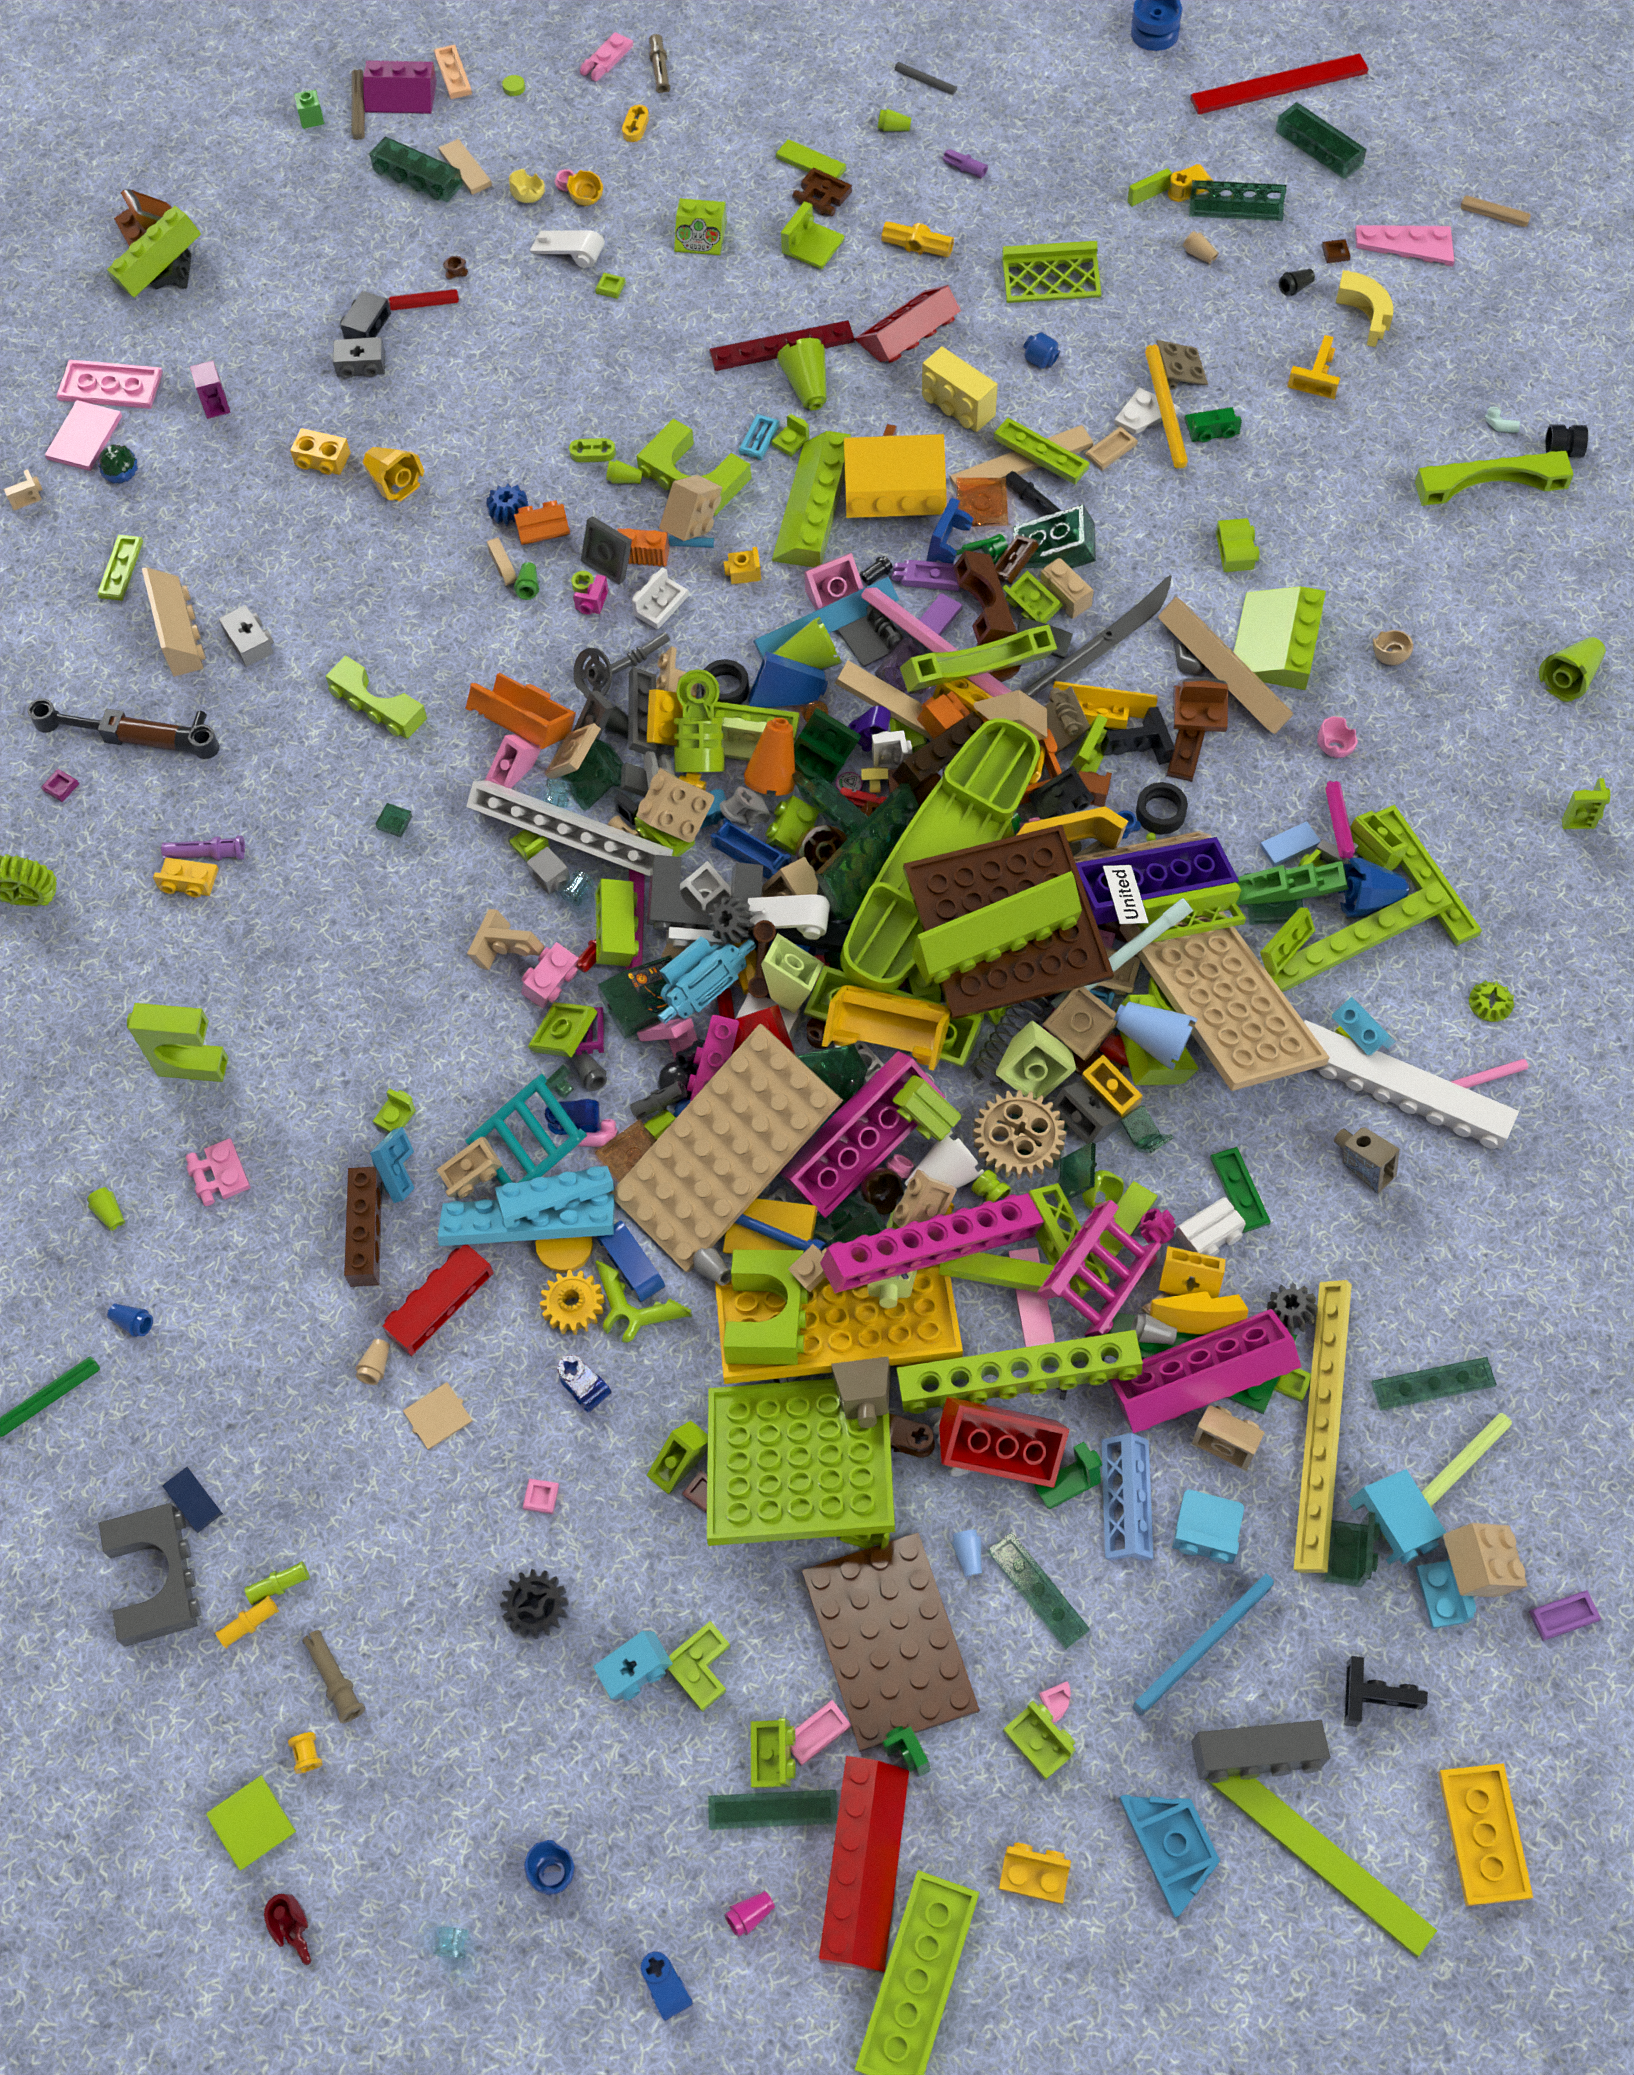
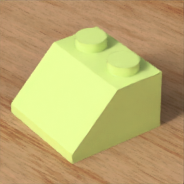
M778 933L761 964L771 999L777 1002L780 1007L788 1009L795 1014L812 991L824 965L823 962Z
M1031 1020L1012 1038L996 1070V1075L1017 1091L1021 1090L1022 1095L1025 1097L1032 1091L1033 1099L1037 1100L1041 1095L1045 1098L1076 1070L1072 1050Z

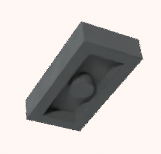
M598 690L590 692L573 730H578L593 723L601 728L590 748L597 745L614 708Z

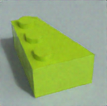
M1154 994L1128 995L1121 1003L1126 1006L1128 1002L1161 1009ZM1120 1005L1114 1010L1115 1013H1117ZM1120 1031L1134 1086L1183 1084L1199 1070L1186 1047L1178 1061L1172 1059L1171 1062L1175 1063V1067L1171 1070Z

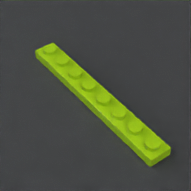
M1439 881L1296 952L1276 976H1271V978L1283 993L1451 908L1453 901Z

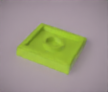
M553 1002L530 1041L528 1048L536 1053L572 1057L598 1012L592 1006Z

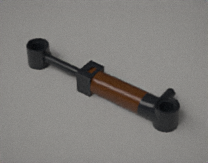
M45 698L34 700L29 705L27 711L35 728L43 733L52 732L59 724L98 730L104 743L122 746L124 742L195 754L201 759L214 757L220 748L213 729L208 725H204L207 714L201 710L197 711L191 727L126 717L124 711L107 708L102 720L60 714L52 702Z

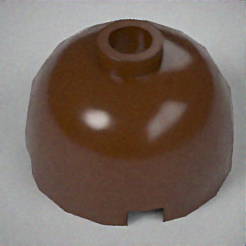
M814 826L802 833L797 841L796 858L799 860L805 857L809 865L813 867L818 878H831L849 850L850 842L845 833L835 826Z

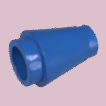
M115 1303L109 1308L107 1313L109 1320L133 1337L145 1336L153 1325V1317L146 1309Z

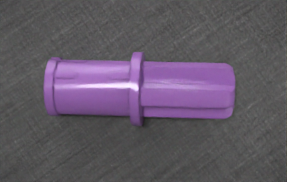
M948 149L944 153L943 161L960 168L962 173L965 171L982 179L988 171L987 164L971 158L969 154L965 156L952 149Z

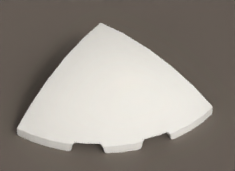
M708 861L680 883V892L685 903L693 910L704 914L714 913L713 904H721V898H730L731 895L730 886Z

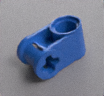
M654 1951L648 1953L641 1962V1973L651 1991V1997L665 2022L694 2003L668 1957L661 1952ZM653 1959L659 1963L663 1961L665 1963V1966L661 1968L662 1975L660 1977H657L654 1973L650 1975L648 1973V1970L652 1968L650 1962Z

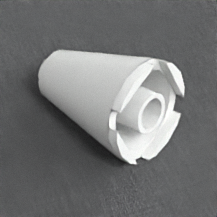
M950 1130L942 1141L935 1143L904 1184L907 1187L909 1180L914 1176L916 1170L919 1169L924 1171L929 1177L950 1184L957 1189L978 1179L984 1171L983 1169L979 1171L975 1169V1166L979 1163L959 1138L952 1140L949 1137L953 1133Z

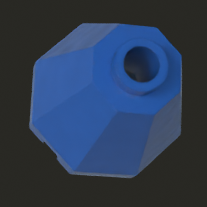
M1351 858L1348 860L1351 864H1344L1349 889L1339 891L1338 893L1344 892L1346 903L1340 902L1341 910L1347 917H1361L1380 911L1407 897L1409 894V885L1400 874L1362 858Z

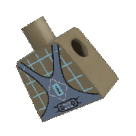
M1366 1127L1360 1128L1354 1135L1344 1128L1337 1133L1334 1143L1343 1149L1342 1163L1377 1194L1397 1176L1400 1151L1398 1147Z

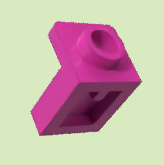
M596 574L593 584H590L587 594L574 593L573 599L576 610L586 615L601 613L609 591L606 576Z

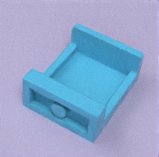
M1407 1469L1363 1487L1348 1500L1354 1511L1365 1506L1367 1507L1393 1549V1554L1386 1559L1389 1565L1399 1560L1402 1565L1415 1559L1419 1551L1423 1555L1428 1554L1440 1546L1437 1541L1443 1537V1534L1447 1533Z

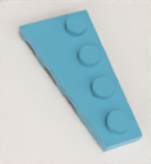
M594 1166L586 1170L564 1172L560 1175L545 1178L537 1177L530 1181L507 1183L503 1186L495 1187L496 1198L505 1228L515 1225L514 1220L526 1216L527 1220L539 1217V1211L552 1207L556 1211L566 1207L570 1200L576 1199L582 1202L614 1190L613 1179L608 1166Z

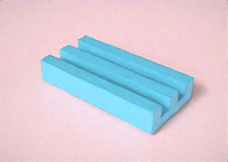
M757 414L739 448V454H746L751 458L756 457L762 461L780 425V420ZM760 422H764L752 448H747ZM769 424H771V427H770V429H769V431H768V433H767V435H766V437H765V439H764V441H763V443H762V445H761V447H760V449H759V451H758L757 448H758V446H759V444H760V442H761V440H762V438H763V436H764V434H765V432H766V430H767Z

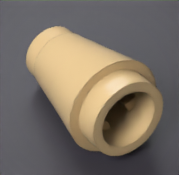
M1191 232L1183 243L1186 253L1209 264L1219 254L1201 232Z
M381 1339L373 1340L355 1368L357 1371L356 1378L359 1381L368 1385H377L379 1380L384 1378L390 1347L389 1343Z

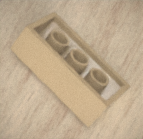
M148 567L142 568L160 647L173 676L204 669L202 660L206 659L202 644H197V640L201 639L197 624H192V620H195L196 616L192 604H187V601L191 600L187 585L182 586L179 577Z

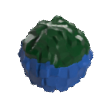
M113 444L105 448L100 453L98 462L102 477L114 484H120L132 479L138 470L134 452L125 445Z

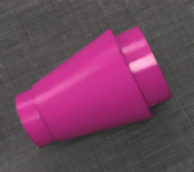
M763 1891L730 1906V1911L725 1913L724 1916L733 1933L740 1937L743 1934L748 1935L775 1908V1905L769 1894Z

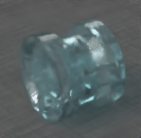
M547 779V793L544 794L543 801L558 807L569 806L568 793L572 790V784L562 779Z
M437 1927L436 1935L439 1937L438 1945L434 1948L433 1955L444 1958L466 1959L467 1951L464 1949L465 1941L469 1938L470 1931L454 1927Z

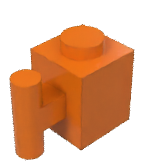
M951 691L947 695L943 694L937 699L931 697L921 706L923 710L917 717V720L931 737L935 739L969 715L970 711Z

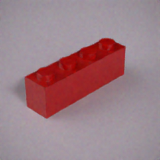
M468 1244L454 1249L449 1254L447 1262L440 1269H434L428 1275L427 1282L419 1289L413 1290L407 1296L406 1302L398 1310L392 1311L386 1317L385 1323L382 1325L386 1335L412 1357L494 1274L490 1263Z

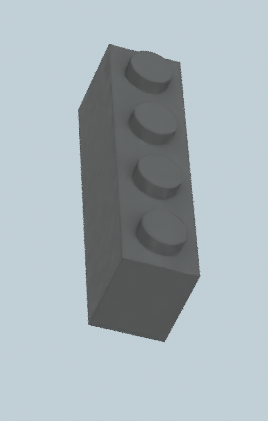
M1322 1720L1197 1732L1191 1741L1198 1779H1209L1210 1783L1227 1781L1230 1776H1240L1242 1780H1249L1259 1777L1260 1773L1269 1772L1272 1773V1776L1278 1777L1290 1774L1291 1770L1302 1769L1303 1773H1314L1322 1770V1767L1331 1758Z

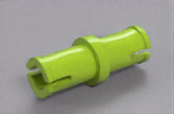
M301 1561L281 1572L273 1571L269 1573V1577L246 1586L244 1590L249 1603L254 1605L265 1599L268 1595L277 1594L279 1596L284 1594L285 1589L309 1580L310 1576L306 1565Z

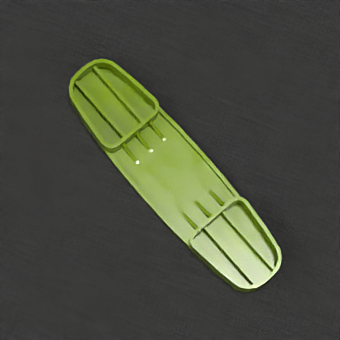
M994 718L986 721L968 739L948 764L943 777L923 802L892 850L874 884L869 888L852 922L840 959L845 975L854 983L863 988L888 993L897 989L915 970L917 965L912 957V952L917 935L923 933V929L905 877L903 865L904 863L1002 839L1028 787L1040 756L1039 742L1028 729L1005 718Z

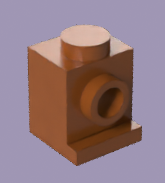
M1079 771L1082 780L1095 797L1090 802V805L1104 807L1112 773L1107 772L1106 776H1102L1095 772Z

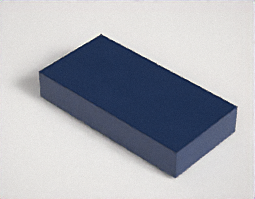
M188 1467L162 1485L197 1533L223 1514Z

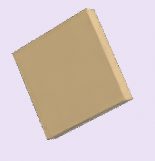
M593 723L568 733L546 769L545 775L550 779H556L578 770L601 728Z
M1080 987L1069 992L1042 1026L1086 1062L1116 1027L1118 1022L1114 1020L1116 1013L1085 987Z

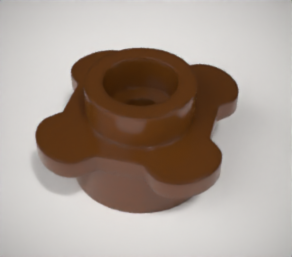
M459 256L447 258L443 263V268L446 269V278L453 279L457 276H467L466 260Z

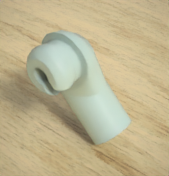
M1488 408L1485 419L1492 428L1498 432H1519L1520 421L1504 420L1500 416V408Z

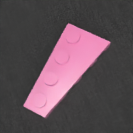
M1356 225L1355 238L1356 248L1384 254H1399L1400 257H1414L1431 263L1435 261L1452 267L1454 265L1451 226Z

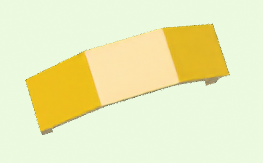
M1104 806L1025 823L1017 835L1062 824L1067 840L1070 843L1093 838L1114 849L1120 844L1128 821Z

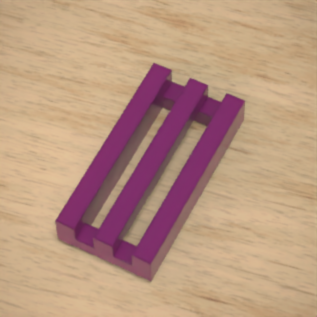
M594 1007L598 1012V1041L593 1042L592 1021L587 1030V1042L582 1043L581 1040L576 1049V1055H582L584 1050H587L588 1054H593V1050L598 1049L599 1053H604L603 1007Z

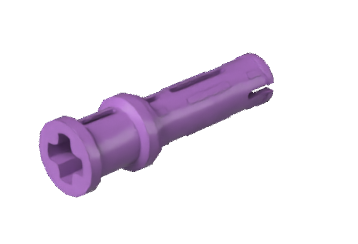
M242 835L231 839H221V837L217 836L209 841L163 842L161 854L164 860L166 857H212L215 860H222L225 857H237L240 860L244 859L246 845Z

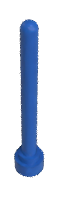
M744 1214L735 1221V1224L794 1249L804 1250V1253L813 1244L821 1251L828 1248L826 1242L818 1239L803 1240Z

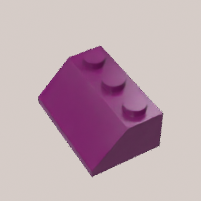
M366 60L363 75L365 113L432 114L437 84L433 62Z

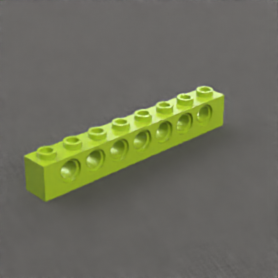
M1136 1330L898 1367L897 1373L903 1411L919 1414L927 1411L928 1408L940 1407L944 1409L947 1397L981 1404L991 1398L1000 1397V1399L1006 1400L1015 1398L1018 1394L1028 1392L1032 1395L1045 1393L1047 1389L1060 1388L1061 1390H1070L1079 1384L1101 1385L1106 1383L1107 1380L1117 1378L1123 1381L1132 1380L1137 1375H1142L1143 1363ZM1105 1356H1113L1114 1358H1116L1117 1361L1115 1363L1108 1364L1105 1363L1102 1360V1358ZM1080 1360L1084 1361L1087 1366L1076 1368L1072 1363ZM1052 1365L1057 1370L1054 1373H1046L1042 1368ZM1017 1370H1023L1027 1373L1023 1378H1017L1012 1374ZM986 1375H994L998 1378L992 1383L983 1380ZM959 1379H963L968 1382V1384L964 1387H956L953 1385V1383ZM928 1384H934L938 1387L934 1392H926L923 1388Z

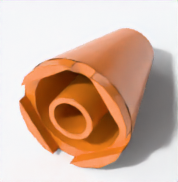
M774 718L767 722L744 771V783L754 791L762 794H767V790L776 791L775 796L786 795L794 791L796 776L793 727L786 719Z

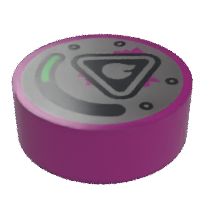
M854 772L842 773L836 780L838 794H840V790L843 787L852 789V792H856V790L862 791L863 783L861 777Z

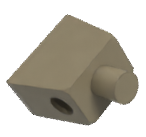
M889 1357L832 1364L834 1385L845 1418H858L859 1425L863 1428L875 1426L877 1423L876 1416L886 1415L889 1411L891 1386Z

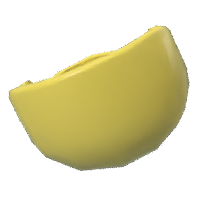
M520 169L509 175L510 192L515 200L522 203H533L540 200L545 193L544 181L538 177L537 173L534 176H529L524 169Z

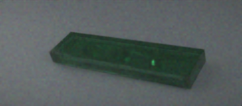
M1488 1357L1372 1380L1371 1382L1380 1411L1488 1389L1497 1385Z
M1010 1532L988 1549L990 1556L1065 1650L1090 1631L1087 1624L1013 1532Z
M836 1789L708 1796L709 1830L837 1824Z

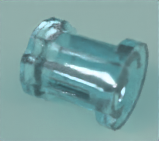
M575 870L572 874L573 879L567 887L561 889L560 895L564 900L579 906L582 903L581 898L586 891L592 889L595 884L589 875Z

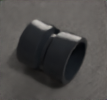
M1550 424L1548 426L1545 437L1546 453L1566 451L1568 457L1583 458L1585 456L1588 446L1587 425H1572L1568 429L1564 424Z

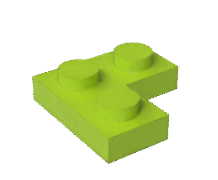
M711 1621L669 1655L673 1664L667 1668L702 1712L727 1692L726 1688L708 1666L731 1646Z

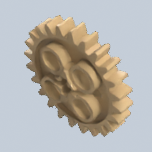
M1018 1090L1016 1097H1013L1010 1091H1006V1099H1002L997 1094L995 1095V1104L987 1100L986 1110L979 1109L978 1116L980 1118H975L974 1127L976 1128L973 1129V1137L977 1138L974 1140V1148H980L978 1151L979 1158L987 1156L985 1160L986 1167L993 1163L995 1164L994 1173L997 1174L1001 1169L1006 1170V1178L1010 1176L1011 1172H1016V1177L1019 1180L1022 1172H1026L1027 1176L1032 1178L1033 1170L1042 1175L1044 1171L1043 1165L1052 1168V1159H1060L1059 1150H1064L1065 1142L1062 1141L1066 1137V1131L1062 1130L1064 1129L1065 1122L1058 1120L1060 1111L1051 1112L1053 1108L1052 1102L1043 1105L1044 1096L1041 1095L1037 1100H1034L1032 1091L1028 1093L1027 1097H1023L1021 1090ZM1017 1114L1020 1116V1118L1011 1119L1008 1117V1115ZM1035 1127L1043 1128L1045 1132L1037 1133L1034 1132L1032 1129ZM1003 1136L1006 1140L999 1142L994 1140L993 1137ZM1021 1149H1026L1030 1151L1031 1154L1021 1155L1020 1153H1018V1151Z

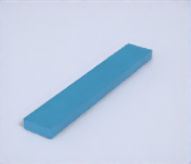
M889 577L865 587H876L893 601L899 600ZM865 588L753 640L761 659L763 660L766 651L774 653L813 619L820 617L829 634L866 616V608L870 604L861 596Z
M1267 1573L1260 1578L1134 1702L1132 1708L1139 1715L1143 1716L1271 1590L1274 1580Z

